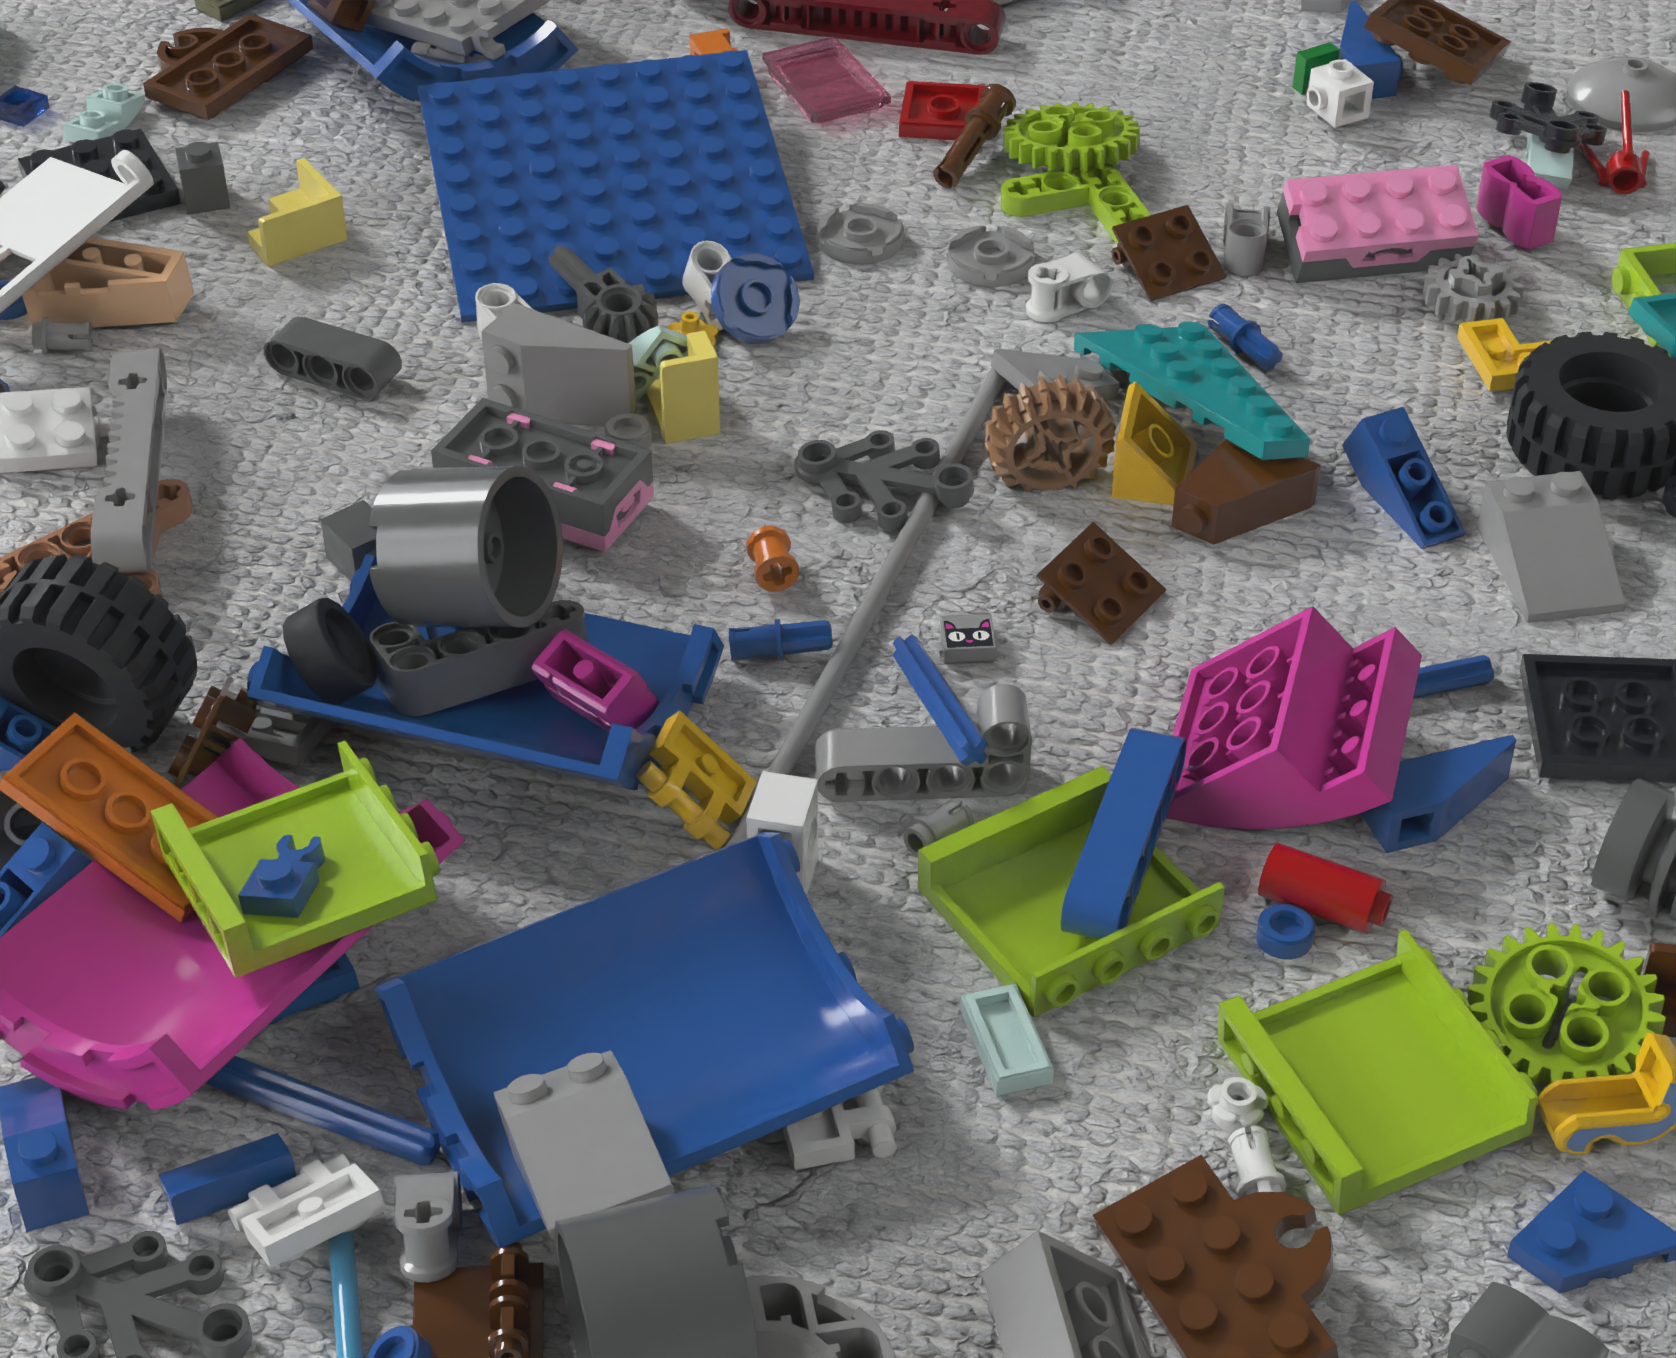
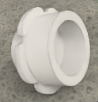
M1241 1077L1227 1078L1222 1085L1215 1084L1209 1090L1207 1097L1208 1104L1212 1106L1213 1121L1219 1128L1229 1133H1233L1245 1127L1246 1133L1250 1132L1251 1126H1257L1264 1117L1263 1109L1268 1106V1099L1264 1090Z

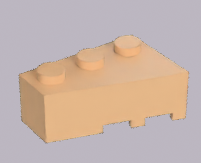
M91 237L26 291L22 297L31 326H33V322H42L43 317H48L50 322H91L92 328L177 322L193 296L194 289L183 251Z

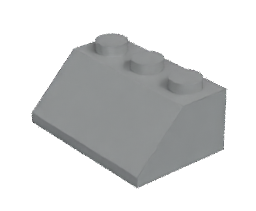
M1037 1230L982 1271L989 1298L987 1304L988 1311L997 1327L1003 1350L1002 1358H1148L1122 1273Z

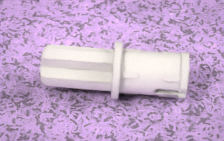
M1251 1126L1254 1141L1250 1143V1146L1245 1127L1234 1131L1229 1136L1228 1143L1233 1152L1240 1177V1182L1236 1188L1239 1198L1255 1192H1284L1287 1184L1284 1175L1276 1172L1266 1129L1259 1126ZM1293 1229L1284 1233L1279 1243L1284 1245L1291 1242L1294 1236Z

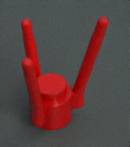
M1624 90L1621 93L1623 150L1615 152L1608 160L1605 168L1588 144L1581 142L1579 148L1597 173L1601 186L1609 184L1611 190L1616 193L1630 194L1647 185L1645 175L1650 153L1647 150L1642 151L1640 159L1634 154L1630 93Z

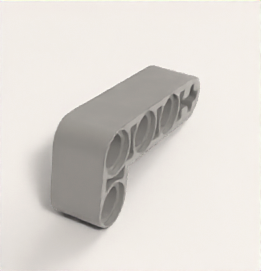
M1009 684L994 685L980 695L976 726L988 743L984 750L988 757L981 765L976 761L969 766L963 765L938 726L857 728L828 731L822 734L815 744L818 791L824 798L838 802L1005 797L1014 795L1027 786L1030 776L1032 737L1026 696L1020 688Z

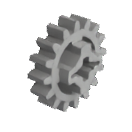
M1455 254L1454 261L1452 262L1448 259L1440 258L1438 266H1429L1428 274L1425 275L1423 295L1426 296L1425 304L1427 306H1436V315L1447 313L1451 316L1450 322L1453 323L1457 322L1460 318L1466 319L1467 322L1504 318L1506 322L1508 321L1509 314L1516 315L1518 313L1524 284L1520 283L1521 275L1519 273H1510L1511 265L1505 264L1500 266L1498 263L1495 264L1496 258L1494 257L1489 258L1487 261H1482L1478 254L1464 257L1460 254Z

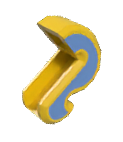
M1646 1034L1635 1059L1636 1069L1633 1073L1558 1079L1544 1088L1538 1096L1537 1109L1558 1150L1568 1154H1589L1594 1148L1593 1143L1601 1138H1606L1619 1145H1642L1656 1141L1676 1128V1045L1667 1035Z

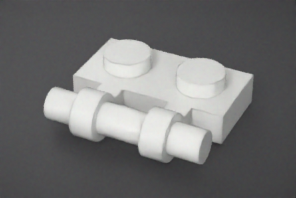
M883 1085L851 1098L853 1101H857L859 1108L844 1110L843 1103H840L783 1127L794 1170L855 1159L854 1139L859 1138L870 1143L873 1154L876 1157L884 1158L892 1155L897 1148L893 1137L897 1127L891 1109L882 1103L880 1093L882 1092Z
M340 1154L324 1163L316 1159L300 1167V1175L273 1188L265 1184L249 1192V1200L228 1209L230 1219L238 1232L244 1230L247 1240L270 1268L282 1262L298 1259L310 1248L340 1233L353 1231L362 1226L366 1220L386 1211L381 1190L356 1163L350 1165L344 1154Z

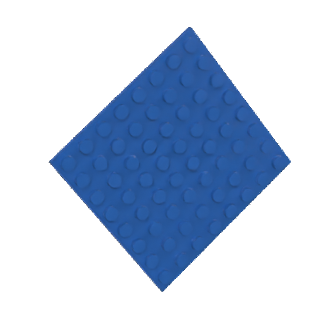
M747 50L725 51L695 56L685 55L677 58L643 60L613 65L603 64L595 67L560 69L558 71L521 73L512 76L477 78L475 80L448 83L437 82L418 86L461 322L477 321L476 292L484 285L501 283L512 287L533 310L542 313L577 309V292L549 265V256L554 253V248L560 245L570 248L595 274L611 267L623 280L626 279L630 286L643 284L647 293L654 294V299L689 295L682 285V278L692 248L702 241H714L721 244L728 251L732 259L746 253H760L774 258L783 265L781 269L786 272L788 277L792 276L795 282L814 280V271Z

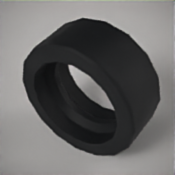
M319 598L286 618L283 624V638L288 655L298 674L321 700L331 705L342 704L374 685L377 678V667L372 649L361 628L339 603L330 598Z

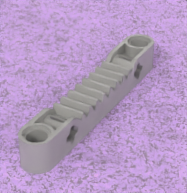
M162 348L112 352L108 385L111 395L114 396L112 398L114 408L111 409V431L108 432L110 443L107 444V450L109 455H106L107 467H104L106 476L103 479L104 488L97 493L94 499L90 539L93 563L100 565L103 562H107L119 567L118 572L120 573L151 570L167 399V371Z

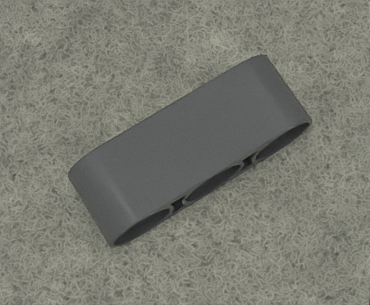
M299 316L292 318L265 344L263 351L270 367L282 375L366 400L374 398L402 369L401 357L389 343Z

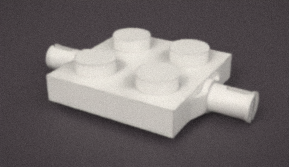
M90 387L0 393V473L98 466L96 449L100 442V437H109L108 432L111 431L110 420H112V417L98 418L97 413L92 408Z

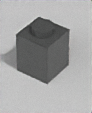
M194 142L186 147L175 148L187 215L229 209L230 202L218 142Z
M364 500L320 519L326 558L350 581L355 571L361 568L365 554L376 556L377 529L369 527L372 507Z

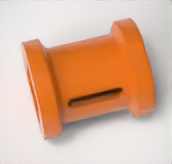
M773 525L756 529L746 541V551L750 559L756 562L754 577L759 587L766 591L776 592L791 587L797 581L799 565L795 557L789 554L791 541L787 532Z

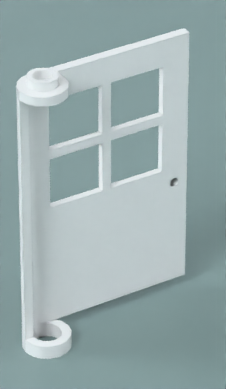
M122 150L112 158V166L124 183L50 157L0 198V262L11 253L33 261L32 264L0 290V313L154 184L153 178L138 157L127 150Z

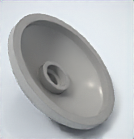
M1638 57L1604 59L1586 65L1578 70L1569 80L1567 99L1575 111H1587L1597 114L1599 116V125L1622 130L1621 93L1624 90L1630 93L1632 132L1658 131L1676 125V74L1653 61Z

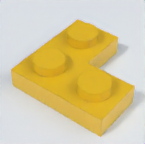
M1504 318L1460 323L1457 336L1489 391H1508L1513 389L1516 374L1524 358L1545 342L1550 344L1552 341L1519 344Z

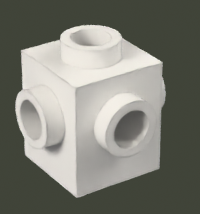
M1346 59L1333 60L1329 64L1311 69L1309 88L1307 89V105L1334 128L1367 119L1370 114L1374 81Z

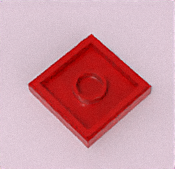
M906 82L899 121V137L956 140L965 127L967 112L970 108L979 104L980 94L986 85Z

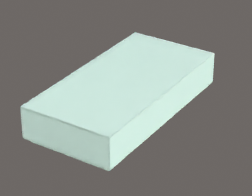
M1016 984L960 995L961 1014L996 1096L1053 1084L1054 1068Z

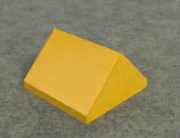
M1137 381L1128 386L1115 446L1111 497L1174 505L1175 488L1193 471L1198 443Z

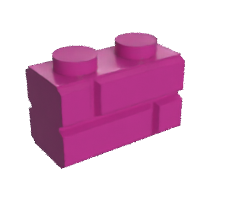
M566 629L560 631L533 662L534 664L531 668L538 679L544 683V687L552 698L602 729H607L609 733L612 723L634 729L638 728L653 714L659 704V701L652 691L647 688L648 685L638 672Z

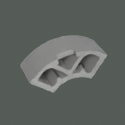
M761 1275L746 1277L756 1327L759 1358H896L888 1338L874 1319L860 1306L853 1310L844 1303L825 1295V1286L785 1276Z

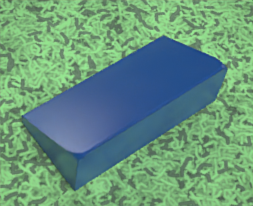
M276 1133L161 1173L158 1176L176 1225H180L249 1200V1192L265 1184L273 1188L296 1177V1172L289 1148L280 1135Z

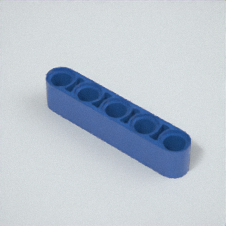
M1137 728L1129 730L1065 895L1061 914V930L1063 932L1102 939L1127 926L1182 775L1187 747L1186 738Z

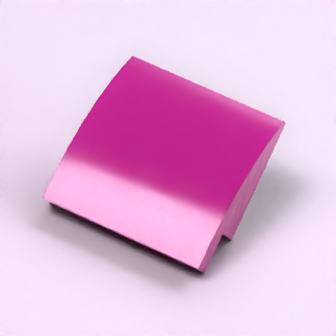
M1312 606L1192 668L1172 734L1173 736L1186 738L1185 762L1166 818L1215 828H1290L1325 823L1356 815L1391 802L1422 654L1396 627L1352 648Z

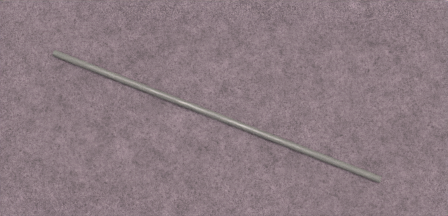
M991 368L932 475L945 465L960 464L1006 381L995 369ZM922 492L767 772L791 774L940 500L935 494ZM752 800L726 846L747 839L746 818Z

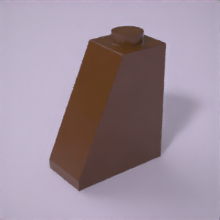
M1225 439L1175 488L1171 527L1215 545L1309 509L1316 501L1320 464L1303 457L1261 460Z

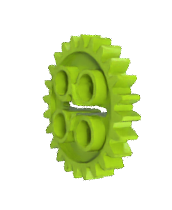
M1073 102L1070 106H1064L1061 103H1056L1054 106L1049 107L1040 105V110L1038 111L1028 108L1025 109V114L1016 113L1014 114V119H1007V125L1003 126L1004 152L1009 153L1010 159L1019 158V164L1032 162V168L1034 169L1048 166V171H1053L1059 167L1064 168L1065 172H1070L1073 168H1079L1083 172H1087L1088 167L1094 166L1098 169H1104L1105 163L1119 165V159L1129 160L1130 154H1137V148L1140 146V127H1138V121L1133 120V115H1123V110L1121 109L1110 111V106L1107 105L1100 108H1094V103H1089L1085 107L1079 106L1077 102Z
M1554 922L1549 923L1545 937H1539L1528 926L1525 927L1522 944L1511 936L1506 935L1503 937L1502 951L1489 948L1486 951L1484 966L1476 965L1474 968L1473 983L1469 985L1467 996L1471 1012L1485 1030L1490 1029L1497 1035L1505 1056L1519 1073L1524 1072L1530 1077L1535 1088L1540 1082L1549 1085L1558 1079L1630 1074L1632 1070L1635 1071L1636 1069L1635 1059L1646 1034L1662 1035L1666 1017L1661 1014L1665 998L1664 995L1654 993L1657 976L1655 974L1641 975L1644 963L1642 956L1633 957L1628 960L1623 959L1625 942L1620 941L1610 948L1603 946L1604 931L1598 930L1590 940L1582 938L1579 924L1572 926L1568 936H1561ZM1583 972L1586 975L1578 987L1576 1001L1568 1007L1565 1013L1560 1034L1551 1049H1546L1543 1046L1552 1034L1555 1017H1559L1565 1007L1577 973ZM1545 974H1546V975L1553 976V977H1555V978H1554V979H1548V978H1543V977L1540 976V975H1545ZM1597 997H1607L1613 1001H1604L1598 999ZM1517 1019L1531 1020L1535 1024L1520 1023ZM1573 1042H1585L1590 1044L1592 1047L1578 1046Z

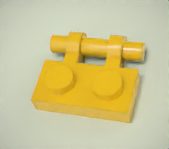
M678 711L666 719L649 753L664 768V771L659 769L652 761H649L641 767L636 778L649 789L648 796L660 807L667 805L685 822L683 827L696 840L703 838L717 850L730 837V833L717 822L718 818L726 825L740 818L757 781L683 712ZM683 786L700 800L699 804L682 790Z

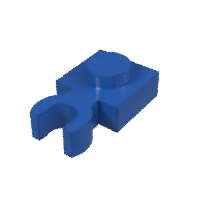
M283 836L276 845L278 858L272 860L260 859L238 894L243 914L298 918L320 881L317 869L325 861L321 838L314 836L307 847L296 850L293 836Z

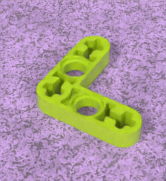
M1104 164V169H1098L1094 166L1088 167L1087 172H1083L1079 168H1073L1070 172H1065L1064 169L1017 177L1005 181L1001 186L1000 206L1001 210L1006 214L1026 217L1089 205L1117 244L1118 240L1112 231L1113 226L1151 215L1119 171L1108 164Z

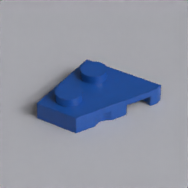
M1583 1170L1511 1240L1507 1257L1560 1294L1587 1286L1591 1280L1596 1278L1612 1279L1632 1273L1634 1263L1658 1256H1662L1666 1263L1676 1260V1231Z

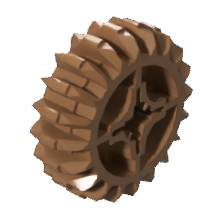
M1060 374L1053 383H1046L1039 376L1037 385L1029 388L1021 382L1020 393L1017 395L1004 393V405L992 406V419L986 422V442L984 445L993 471L996 472L997 476L1001 475L1007 487L1019 484L1025 492H1029L1033 488L1040 489L1041 491L1051 489L1062 490L1063 487L1069 485L1077 489L1081 479L1095 480V468L1107 467V454L1114 452L1115 442L1113 437L1116 436V427L1109 405L1103 398H1100L1099 393L1093 386L1085 388L1078 377L1066 384L1065 379Z

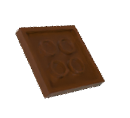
M1387 0L1370 13L1364 25V28L1372 32L1373 37L1380 43L1388 46L1397 45L1408 51V56L1412 60L1423 65L1432 64L1440 68L1449 80L1458 84L1468 83L1472 85L1505 55L1511 43L1508 39L1434 0Z

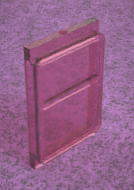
M835 36L762 53V60L768 66L769 75L813 123H822L882 108L885 104L891 103V95Z

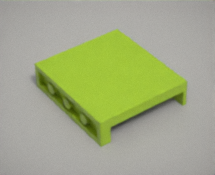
M346 741L337 743L344 772L189 829L173 803L151 810L163 858L235 978L438 900L433 877L440 874V866L433 847L428 841L419 842L415 826L407 812L398 813L389 787L386 784L378 786L369 760L366 757L358 759ZM283 836H293L296 850L307 847L314 836L321 838L325 861L317 869L320 881L298 918L243 914L238 894L260 859L272 860L278 858L276 845Z
M1103 766L918 849L917 889L1004 986L1017 985L1027 1010L1033 1018L1055 1007H1063L1069 1004L1075 997L1101 984L1112 983L1122 974L1148 961L1159 960L1170 950L1195 938H1203L1220 926L1225 886L1217 882L1200 890L1156 846L1126 927L1102 939L1081 936L1061 930V914L1065 895L1111 778V774Z
M1407 929L1398 932L1397 955L1395 957L1253 1013L1241 995L1219 1003L1218 1042L1242 1077L1264 1090L1268 1099V1106L1265 1110L1338 1215H1342L1532 1135L1535 1110L1539 1102L1534 1083L1526 1073H1519L1505 1056L1497 1035L1492 1030H1485L1471 1012L1469 1002L1464 993L1458 988L1451 987L1440 973L1437 961L1431 951L1425 947L1421 948Z

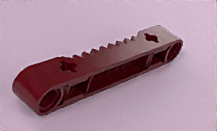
M730 0L728 6L729 15L732 20L739 26L749 29L977 55L988 54L997 47L1006 22L1005 12L1002 7L990 0H754L757 4L751 3L748 0ZM977 25H984L987 28H989V30L981 29Z

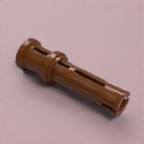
M989 84L982 90L979 104L970 108L965 116L963 131L933 171L934 179L939 185L945 188L956 187L985 141L997 136L1001 130V121L1004 117L1011 115L1016 107V99L1009 89L1000 84Z

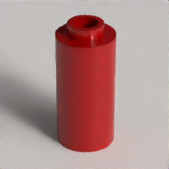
M1276 843L1271 849L1263 867L1258 886V895L1281 904L1298 906L1309 914L1366 934L1369 933L1373 924L1380 927L1384 925L1393 900V895L1385 892L1386 880L1280 843Z

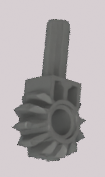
M561 245L554 248V253L548 258L549 265L577 292L578 315L582 318L583 328L629 343L647 330L658 326L657 302L654 299V294L645 291L643 284L630 286L627 280H623L611 267L595 274L570 248H565Z

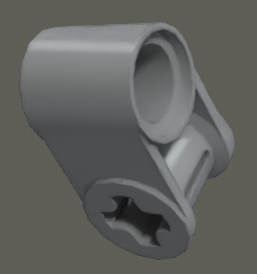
M1226 204L1223 243H1225L1224 266L1230 273L1239 276H1253L1262 272L1268 242L1270 206H1263L1261 210L1235 209L1233 204Z
M459 1171L395 1176L394 1217L397 1232L401 1233L399 1262L402 1275L409 1280L426 1283L448 1277L456 1270L458 1264L459 1228H462V1192Z

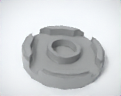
M854 203L849 205V210L839 212V207L834 208L820 218L817 227V241L820 249L835 260L860 265L878 263L893 257L901 250L904 242V225L902 222L899 223L897 221V215L890 209L876 204Z
M974 226L962 230L950 240L947 263L950 271L957 278L972 285L984 287L1008 286L1020 282L1028 276L1030 268L1035 264L1034 246L1032 241L1022 232L1010 227L997 226V231H986V226Z

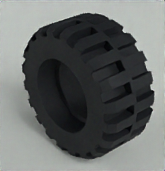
M1578 332L1575 337L1569 338L1567 335L1554 338L1550 344L1547 342L1541 344L1524 358L1520 364L1515 378L1507 420L1506 434L1512 451L1521 464L1527 463L1526 467L1534 476L1581 471L1592 492L1596 495H1601L1602 499H1616L1619 495H1627L1628 498L1642 496L1646 490L1655 492L1663 488L1667 479L1676 475V358H1670L1667 350L1657 345L1654 347L1644 344V340L1631 336L1630 339L1617 337L1618 333L1604 332L1603 335H1592V332Z
M65 554L52 555L29 562L23 566L21 571H17L0 595V697L56 728L75 712L123 748L130 747L133 753L149 747L162 734L193 686V681L197 676L195 645L192 636L185 635V623L179 614L173 615L168 609L169 603L159 593L152 594L144 587L146 583L134 575L130 578L118 572L119 567L107 562L99 565L93 563L91 557L80 555L67 559Z

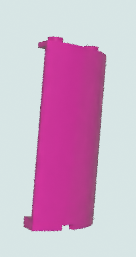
M239 738L216 761L180 790L217 817H222L300 787L268 765L260 754L252 750ZM425 798L415 806L398 811L399 814L405 812L409 814L415 826L419 842L428 841L431 844L439 864L465 841L453 827L450 819L443 812L439 811L428 798ZM94 860L0 937V1039L24 1055L21 1058V1067L70 1094L100 1105L128 1110L135 1102L147 1103L150 1110L163 1109L176 1105L192 1096L373 926L235 978L195 910L180 923Z

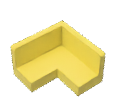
M305 158L296 160L299 189L269 198L271 214L259 218V228L247 232L249 246L268 267L348 240L342 195Z
M705 330L687 333L688 357L662 361L660 363V379L655 380L644 394L665 444L720 434L718 356Z

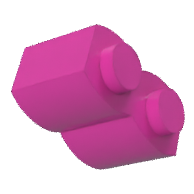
M1506 155L1484 162L1476 209L1480 216L1490 225L1502 228L1505 236L1519 248L1535 249L1538 246L1553 242L1562 195L1558 188L1549 181L1535 176L1531 167L1516 157Z

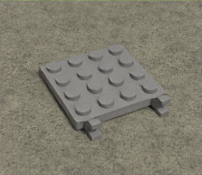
M376 0L366 24L464 56L475 50L481 52L489 59L496 60L505 54L506 51L504 45L496 43L493 38L551 0ZM569 0V1L572 2V3H575V4L580 5L581 3H583V2L586 1V0Z

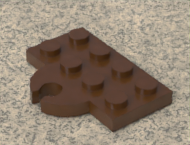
M253 14L245 16L225 30L192 28L173 34L175 47L167 41H161L158 46L157 57L161 72L143 83L145 97L162 103L167 107L176 108L195 115L200 119L209 120L313 50L312 35Z
M1199 1155L1093 1214L1098 1231L1182 1358H1339L1336 1344L1308 1306L1310 1302L1323 1292L1333 1273L1334 1249L1328 1226L1315 1230L1311 1241L1303 1247L1288 1248L1279 1243L1280 1238L1287 1231L1309 1228L1317 1221L1315 1208L1305 1200L1284 1192H1255L1233 1200L1204 1157Z

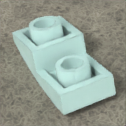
M122 84L104 85L103 90L86 97L87 111L81 112L79 117L63 124V140L71 142L84 139L95 140L112 136L117 131L124 130L145 103V94L128 91V87Z
M1528 133L1525 159H1528L1527 165L1534 171L1535 176L1549 181L1557 188L1568 189L1572 180L1574 148H1571L1570 152L1566 154L1551 152L1544 148L1545 143L1540 141L1538 136Z
M656 326L628 343L632 345L635 399L640 400L660 375V363L662 361L688 357L687 335Z

